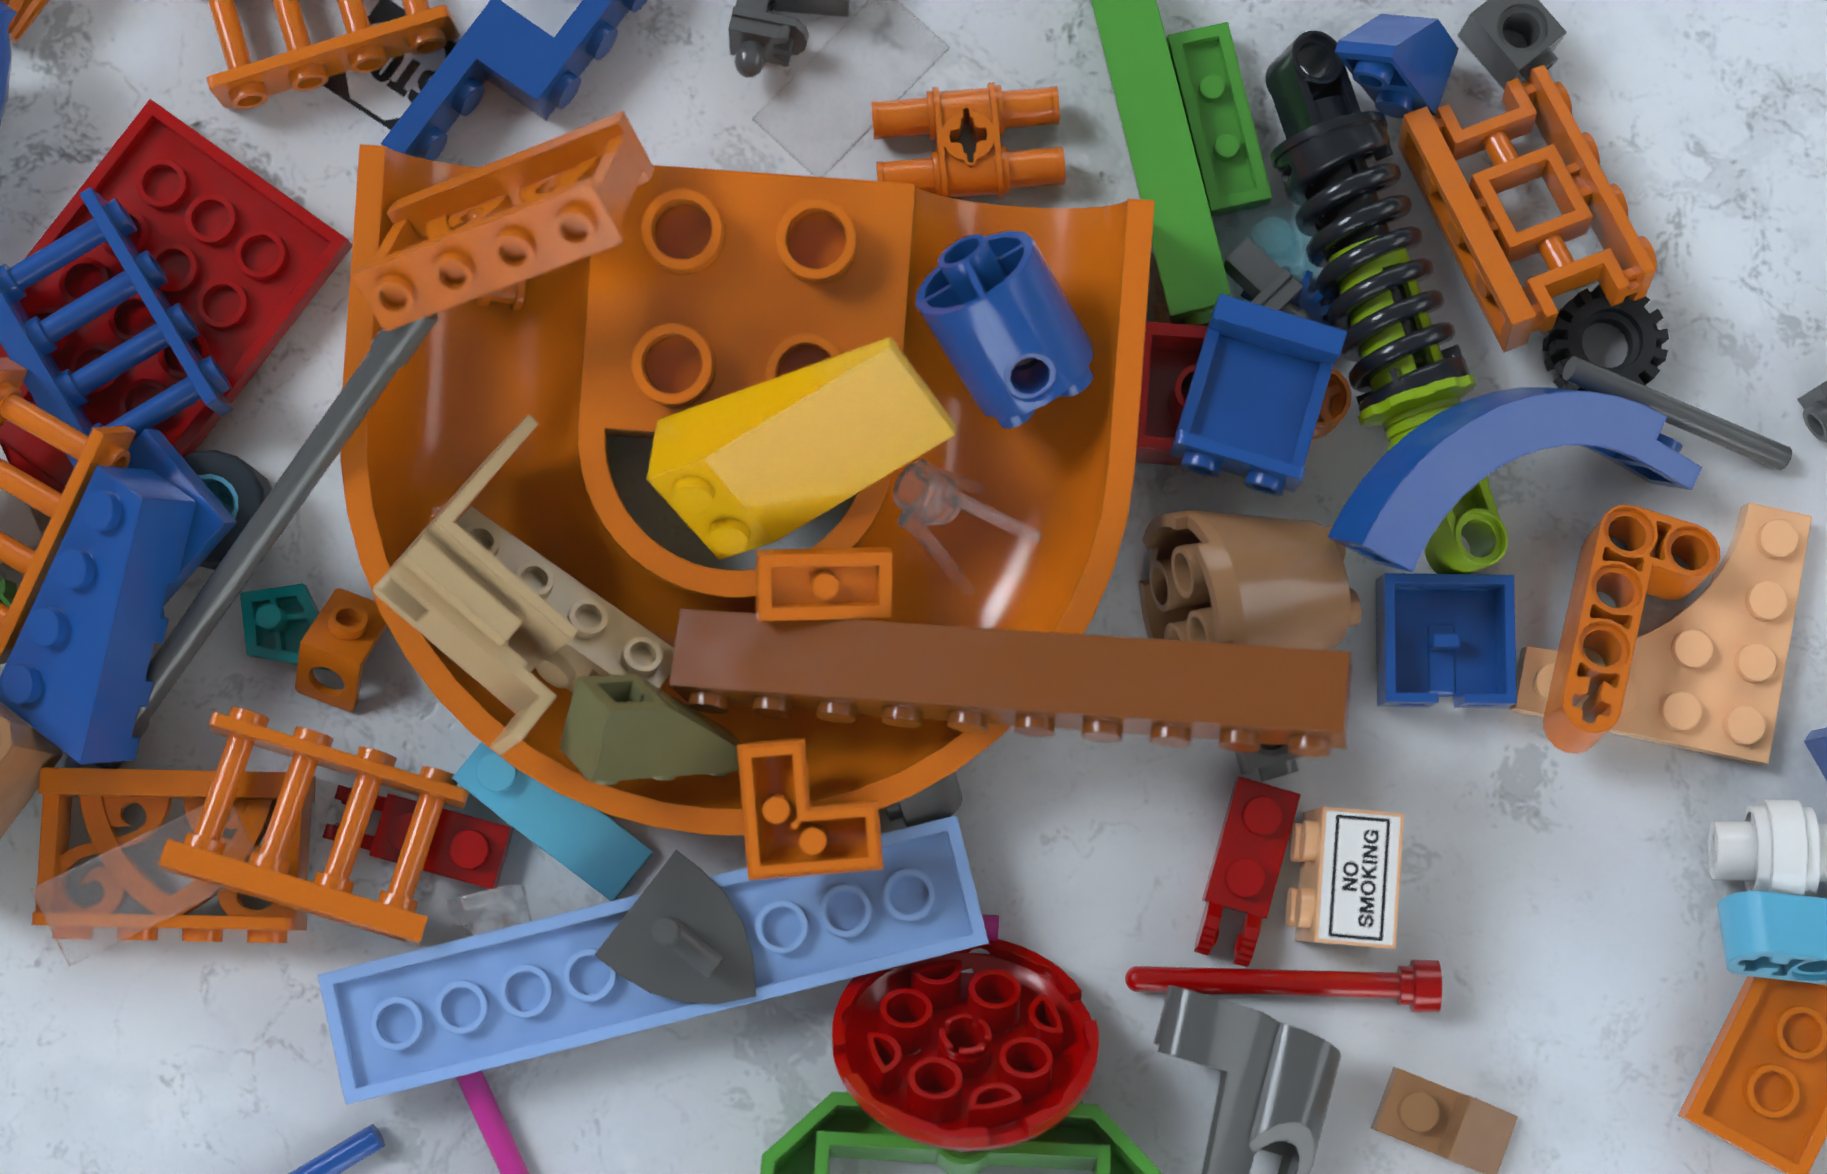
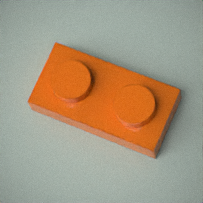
M889 547L756 550V617L758 621L892 618L893 552Z

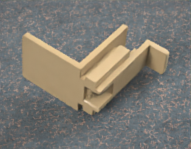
M530 414L485 458L371 590L515 713V716L490 746L500 756L526 736L557 697L530 672L571 641L579 631V629L454 522L539 424Z

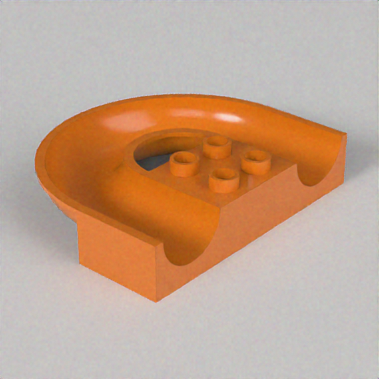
M360 144L342 389L370 351L372 340L382 328L354 284L352 275L357 267L370 263L390 231L393 223L387 215V211L393 201L478 167L418 158L397 152L387 146ZM653 165L655 169L650 181L637 185L620 223L624 230V236L619 245L526 279L525 298L520 311L511 310L510 303L490 301L488 307L478 306L477 298L438 312V321L408 363L396 372L340 453L347 515L359 561L372 590L485 458L530 414L539 424L454 522L456 523L466 510L472 506L674 648L680 609L756 613V569L723 570L699 565L677 556L653 540L637 524L618 494L608 463L607 435L654 439L658 419L891 337L956 424V432L951 438L858 492L849 510L837 526L824 539L810 548L889 547L893 552L892 618L851 620L1084 634L1095 615L1114 570L1129 514L1136 462L1155 200L1127 199L1115 205L1088 208L1019 207L949 198L922 190L915 183ZM1005 231H1019L1028 234L1036 243L1093 343V358L1089 364V368L1093 373V380L1080 393L1070 397L1058 396L1047 405L1035 409L1032 417L1022 425L1007 429L1002 428L995 417L986 416L977 407L917 309L916 294L925 278L938 266V259L941 254L956 241L974 234L986 237ZM372 592L378 609L402 652L435 697L472 735L493 750L490 747L491 744L515 716V713ZM536 668L530 672L557 697L526 736L500 756L509 764L555 792L609 815L662 829L705 835H744L739 771L731 772L723 777L697 774L676 776L675 779L669 781L652 778L620 780L614 785L597 784L586 779L581 771L559 749L573 693L566 688H558L546 682L539 675ZM669 677L661 690L688 705L689 702L669 686ZM728 705L727 713L722 714L700 712L727 728L742 743L804 738L806 741L811 806L878 800L879 809L913 796L957 771L998 740L1012 726L988 723V730L985 732H964L949 728L947 726L948 720L922 719L920 727L905 728L883 723L881 721L882 716L857 714L855 722L837 723L818 718L816 716L817 711L792 709V715L789 718H771L753 713L752 706Z

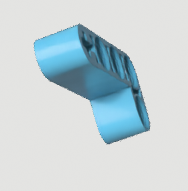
M1744 891L1728 895L1718 902L1717 909L1726 966L1730 972L1743 976L1827 985V898L1767 891Z

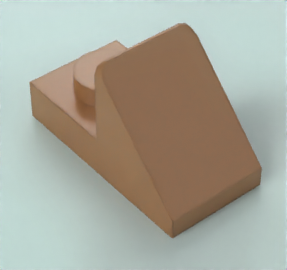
M1393 1067L1371 1128L1483 1174H1498L1518 1116L1472 1096L1459 1093Z

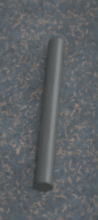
M1576 356L1571 357L1563 369L1562 377L1570 383L1595 393L1616 395L1646 405L1666 415L1665 422L1777 470L1784 469L1791 460L1792 449L1789 446Z

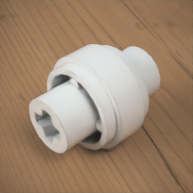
M1762 799L1758 806L1749 805L1746 808L1743 822L1712 821L1708 835V862L1712 880L1744 881L1746 891H1767L1815 897L1819 882H1827V823H1818L1814 809L1811 806H1802L1799 800Z

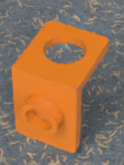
M341 588L333 591L300 641L295 690L298 693L348 712L354 711L359 700L363 665L388 627L378 609L376 601ZM325 667L336 672L342 678L345 688L331 689L324 686L314 676L313 668Z

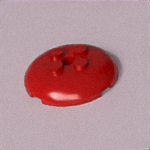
M1000 939L998 941H988V944L853 977L840 996L832 1021V1052L836 1069L850 1095L869 1116L887 1129L907 1139L937 1148L966 1151L991 1150L1027 1141L1055 1126L1075 1108L1087 1092L1096 1070L1099 1050L1097 1021L1091 1019L1087 1008L1081 1000L1082 990L1075 981L1061 968L1040 954L1023 946ZM981 948L990 954L969 952L973 949ZM972 969L974 973H965L962 971Z

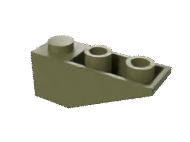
M636 674L577 677L559 749L590 782L614 785L620 780L652 778L669 781L675 779L676 776L708 774L717 777L727 776L731 772L739 771L737 745L742 742L724 726L689 708L685 703Z

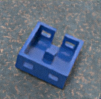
M1384 573L1376 580L1377 707H1430L1438 703V696L1453 697L1454 708H1507L1517 704L1514 575Z

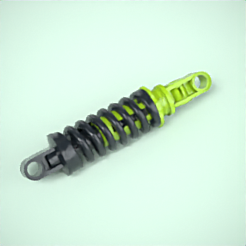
M1312 30L1299 35L1269 65L1266 71V86L1272 96L1286 137L1285 141L1272 150L1270 159L1273 167L1278 169V172L1281 174L1287 199L1301 206L1296 214L1295 221L1297 229L1301 233L1312 237L1306 246L1308 261L1316 267L1323 268L1316 280L1318 291L1326 298L1335 299L1327 310L1329 324L1335 328L1347 331L1340 356L1348 361L1357 362L1350 370L1348 378L1350 386L1354 390L1364 393L1356 396L1360 413L1358 416L1361 426L1383 425L1384 431L1387 432V440L1390 442L1389 447L1386 448L1387 452L1409 432L1434 415L1461 403L1460 399L1474 390L1477 382L1474 375H1470L1466 360L1458 344L1444 350L1440 348L1441 344L1453 339L1456 331L1450 322L1432 325L1429 313L1440 309L1444 305V296L1439 290L1421 293L1418 282L1425 280L1433 273V264L1426 258L1410 261L1407 252L1421 243L1423 238L1421 230L1413 226L1391 232L1389 230L1388 223L1407 215L1411 210L1412 203L1406 195H1394L1379 200L1378 192L1390 188L1399 181L1401 176L1400 168L1396 164L1391 163L1368 168L1366 162L1374 157L1376 161L1393 155L1390 139L1386 131L1388 124L1385 115L1378 111L1361 112L1346 66L1335 53L1337 42L1324 32ZM1488 476L1478 482L1456 503L1444 517L1424 549L1425 557L1435 573L1472 574L1498 562L1504 556L1508 546V535L1491 493ZM1461 535L1467 540L1470 553L1463 546Z

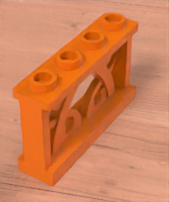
M624 111L393 201L387 211V215L393 223L390 231L370 263L357 267L352 275V280L381 327L387 331L619 245L624 236V230L620 223L637 185L650 181L655 168Z
M40 767L38 793L43 794L36 905L35 912H32V925L53 926L52 939H93L94 926L118 927L117 940L158 941V928H183L182 941L222 942L223 929H248L247 943H287L288 930H307V917L305 912L275 903L262 910L247 908L241 902V893L198 880H194L183 889L171 894L154 882L137 865L127 851V848L135 847L148 841L162 828L170 813L172 799H184L185 814L191 828L195 832L216 771ZM244 771L230 811L231 818L225 825V828L237 830L232 839L222 835L220 842L226 844L222 855L248 863L252 852L259 853L261 848L259 844L268 828L287 772ZM316 776L313 777L285 859L286 862L291 864L287 875L304 880L308 879L311 803L315 802ZM72 797H79L84 822L92 842L69 850ZM132 803L141 805L146 813L145 823L137 830L119 836L115 827L121 828L133 825L129 824L124 818L125 808ZM99 855L105 866H99L89 871L84 877L81 887H85L93 881H98L104 887L105 894L98 904L84 907L74 902L69 896L66 887L67 877L74 866L81 860ZM129 893L134 899L155 914L114 913L120 909ZM218 894L219 903L228 916L187 914L201 907Z

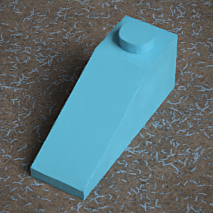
M482 742L452 777L504 821L610 901L617 899L654 853V851L608 814L555 792L513 767Z

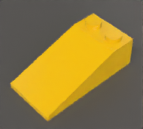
M889 337L658 419L647 480L713 554L721 560L780 540L955 435L956 424L892 338Z

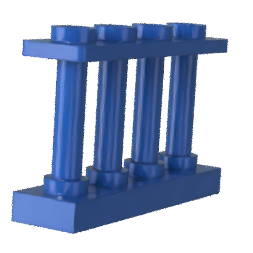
M91 187L79 193L93 219L14 266L9 267L5 263L0 266V343L10 360L28 369L23 382L37 406L88 436L92 429L96 427L126 425L136 431L133 440L139 437L145 429L154 428L200 399L203 400L207 407L221 417L233 411L224 395V392L232 388L228 378L211 355L205 359L201 357L192 342L193 339L200 336L195 323L179 302L173 306L168 302L161 290L162 286L169 283L168 279L148 250L141 254L138 252L129 235L137 231V228L117 198L107 202ZM108 241L125 271L43 320L37 316L30 319L20 302L21 299L27 296L25 289ZM139 293L156 324L76 372L72 373L69 369L62 372L51 355L53 351L58 349L56 342ZM170 346L188 377L108 425L103 426L100 422L93 425L82 407L89 402L88 394ZM67 455L73 467L75 468V465L78 460Z

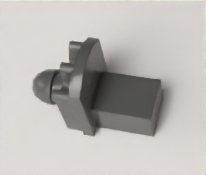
M737 0L736 5L733 7L728 28L730 55L735 56L734 64L736 70L746 78H753L762 71L765 62L788 67L791 55H798L805 51L808 43V30L798 18L771 13L774 0Z
M1249 237L1225 258L1224 268L1226 274L1253 298L1251 303L1311 320L1304 308L1300 310L1296 306L1304 286L1286 268L1283 270Z

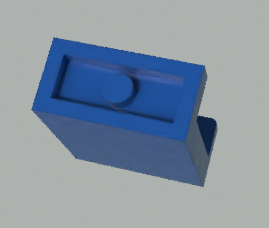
M1220 293L1210 316L1169 455L1182 458L1181 466L1200 475L1218 477L1222 470L1245 477L1244 485L1263 494L1282 496L1284 490L1294 492L1304 479L1306 472L1304 464L1332 368L1340 357L1347 331Z

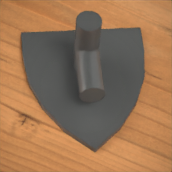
M675 850L598 949L595 956L619 975L647 992L680 1002L719 1004L755 997L754 957L742 920L726 893L701 868L678 850Z

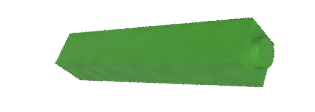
M1090 0L1139 198L1142 200H1155L1151 246L1170 322L1173 324L1208 326L1219 294L1231 296L1157 1Z

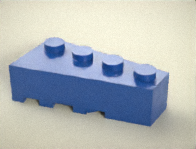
M96 466L0 676V702L79 764L136 759L140 737L133 735L139 707H148L154 681L146 678L154 643H163L169 618L164 617V599L168 584H177L197 501L149 469Z

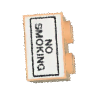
M1320 807L1303 812V823L1293 824L1290 839V859L1292 862H1300L1298 888H1289L1286 900V926L1296 927L1295 941L1396 949L1404 814L1334 807Z

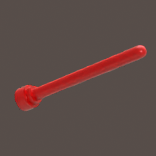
M1411 960L1409 966H1398L1397 972L1134 966L1125 975L1127 987L1134 992L1167 993L1169 985L1201 994L1397 999L1398 1005L1410 1006L1411 1012L1439 1013L1442 1003V972L1439 960Z

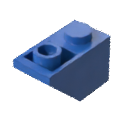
M1380 14L1340 39L1335 53L1350 71L1353 80L1361 85L1375 103V108L1379 112L1390 117L1403 119L1404 114L1426 106L1432 116L1436 115L1459 48L1439 19Z

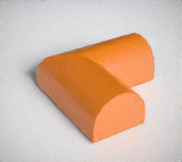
M804 738L756 741L737 745L748 880L883 869L878 800L811 806L806 741Z

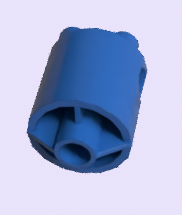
M1005 231L986 237L974 234L956 241L941 254L938 259V266L925 278L917 291L916 307L977 407L986 416L995 417L1002 428H1015L1029 420L1034 414L1035 409L1047 405L1058 396L1070 397L1087 388L1093 380V373L1089 368L1093 358V343L1036 243L1028 234L1019 231Z

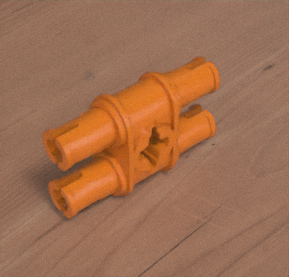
M990 82L987 84V88L939 91L938 87H932V91H926V97L871 101L874 140L929 135L930 141H936V151H931V158L876 162L877 181L915 183L922 190L949 198L996 195L997 199H1004V196L1010 195V189L1065 185L1066 172L1063 147L1007 151L1006 145L1001 146L1000 135H1004L1006 128L1059 125L1060 105L1057 86L1002 91L1001 85H995L994 82ZM964 124L968 125L969 133L972 134L974 143H977L975 153H973V162L971 163L968 162L967 154L964 153L963 146L959 143Z

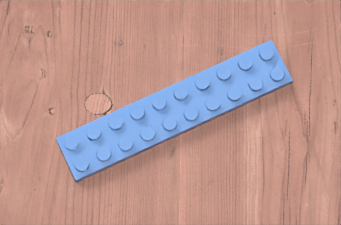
M955 815L881 834L883 869L748 880L747 868L711 876L710 878L726 893L744 924L754 957L755 997L719 1004L680 1002L647 992L619 975L596 957L595 953L641 894L318 974L345 1104L988 944L986 929L958 817Z

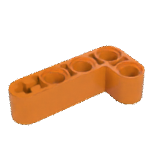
M1623 504L1615 506L1606 512L1585 538L1580 550L1543 716V729L1546 737L1556 748L1565 753L1579 754L1586 752L1617 723L1622 711L1646 594L1666 600L1676 601L1684 599L1714 571L1720 560V547L1716 538L1707 529L1697 524L1638 506ZM1609 536L1622 540L1627 546L1628 551L1616 547ZM1672 555L1682 558L1688 564L1690 570L1679 566L1674 561ZM1597 592L1609 595L1614 600L1617 608L1604 604L1599 599ZM1583 648L1597 652L1602 657L1605 666H1598L1586 657ZM1585 695H1590L1583 703L1582 709L1575 706Z

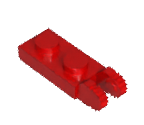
M1241 776L1236 777L1202 901H1205L1206 904L1197 933L1194 952L1207 956L1210 955L1219 936V924L1223 907L1245 913L1240 933L1237 935L1233 947V962L1248 968L1258 941L1262 919H1267L1301 794Z
M338 785L334 799L340 800L342 804L346 805L352 788ZM389 793L387 797L377 795L373 809L382 812L375 836L364 834L360 848L369 850V856L397 863L417 801ZM443 808L423 871L496 890L514 828ZM326 823L322 838L334 841L340 823L333 825Z

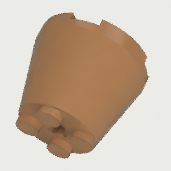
M1183 510L1160 514L1151 520L1142 539L1146 548L1152 549L1149 579L1139 581L1140 602L1147 637L1149 639L1330 650L1342 642L1349 627L1357 626L1361 620V603L1355 590L1349 588L1347 572L1343 562L1346 547L1327 537L1333 525L1323 527L1315 521L1198 510Z

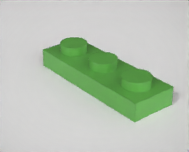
M1228 22L1167 35L1166 40L1211 217L1269 205L1272 194Z

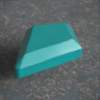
M302 583L241 592L240 600L247 656L297 665L300 641L319 614L307 586ZM315 667V668H318V669H323V670L332 671V670H330V669H328V668H325V667Z

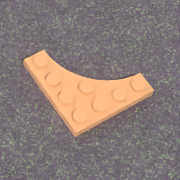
M1750 502L1741 507L1736 530L1728 550L1716 572L1711 577L1712 581L1687 608L1678 612L1659 627L1637 637L1621 715L1617 723L1608 731L1609 733L1759 766L1769 764L1812 516ZM1530 646L1521 649L1516 672L1517 704L1510 706L1509 711L1543 718L1558 650ZM1591 649L1584 650L1586 657L1598 666H1605L1602 657L1597 652ZM1585 695L1575 706L1582 709L1583 703L1590 695Z

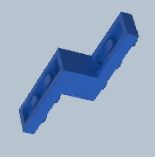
M490 0L381 142V145L403 154L435 161L446 145L448 138L446 133L460 115H469L481 101L485 91L484 83L487 80L538 116L547 120L556 107L563 109L572 101L581 85L580 75L593 58L599 61L605 57L616 41L618 35L616 28L630 10L632 12L639 11L647 0H582L555 37L545 32L501 0Z

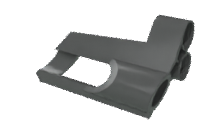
M1169 985L1153 1042L1159 1045L1158 1052L1222 1070L1202 1174H1250L1254 1155L1260 1149L1282 1155L1278 1174H1310L1341 1059L1340 1051L1319 1036L1303 1029L1280 1023L1262 1011Z

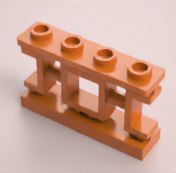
M1545 65L1531 69L1528 80L1520 82L1519 78L1506 82L1501 101L1507 111L1506 113L1462 129L1449 104L1437 108L1436 115L1433 116L1426 106L1404 114L1398 148L1503 352L1527 344L1530 334L1534 331L1539 330L1542 334L1553 329L1559 312L1551 299L1552 297L1598 281L1611 307L1623 303L1626 296H1629L1631 301H1635L1646 296L1657 269V259L1651 243L1645 236L1638 237L1628 219V206L1622 190L1614 183L1609 184L1599 166L1600 156L1594 139L1587 132L1581 133L1572 116V104L1566 88L1561 82L1554 83ZM1535 122L1547 146L1518 156L1510 140L1532 132ZM1486 149L1494 166L1472 174L1470 184L1468 185L1456 160ZM1542 177L1562 215L1516 232L1497 194ZM1591 226L1603 251L1574 261L1565 242L1587 234L1588 228ZM1540 252L1549 271L1527 279L1523 290L1509 263Z

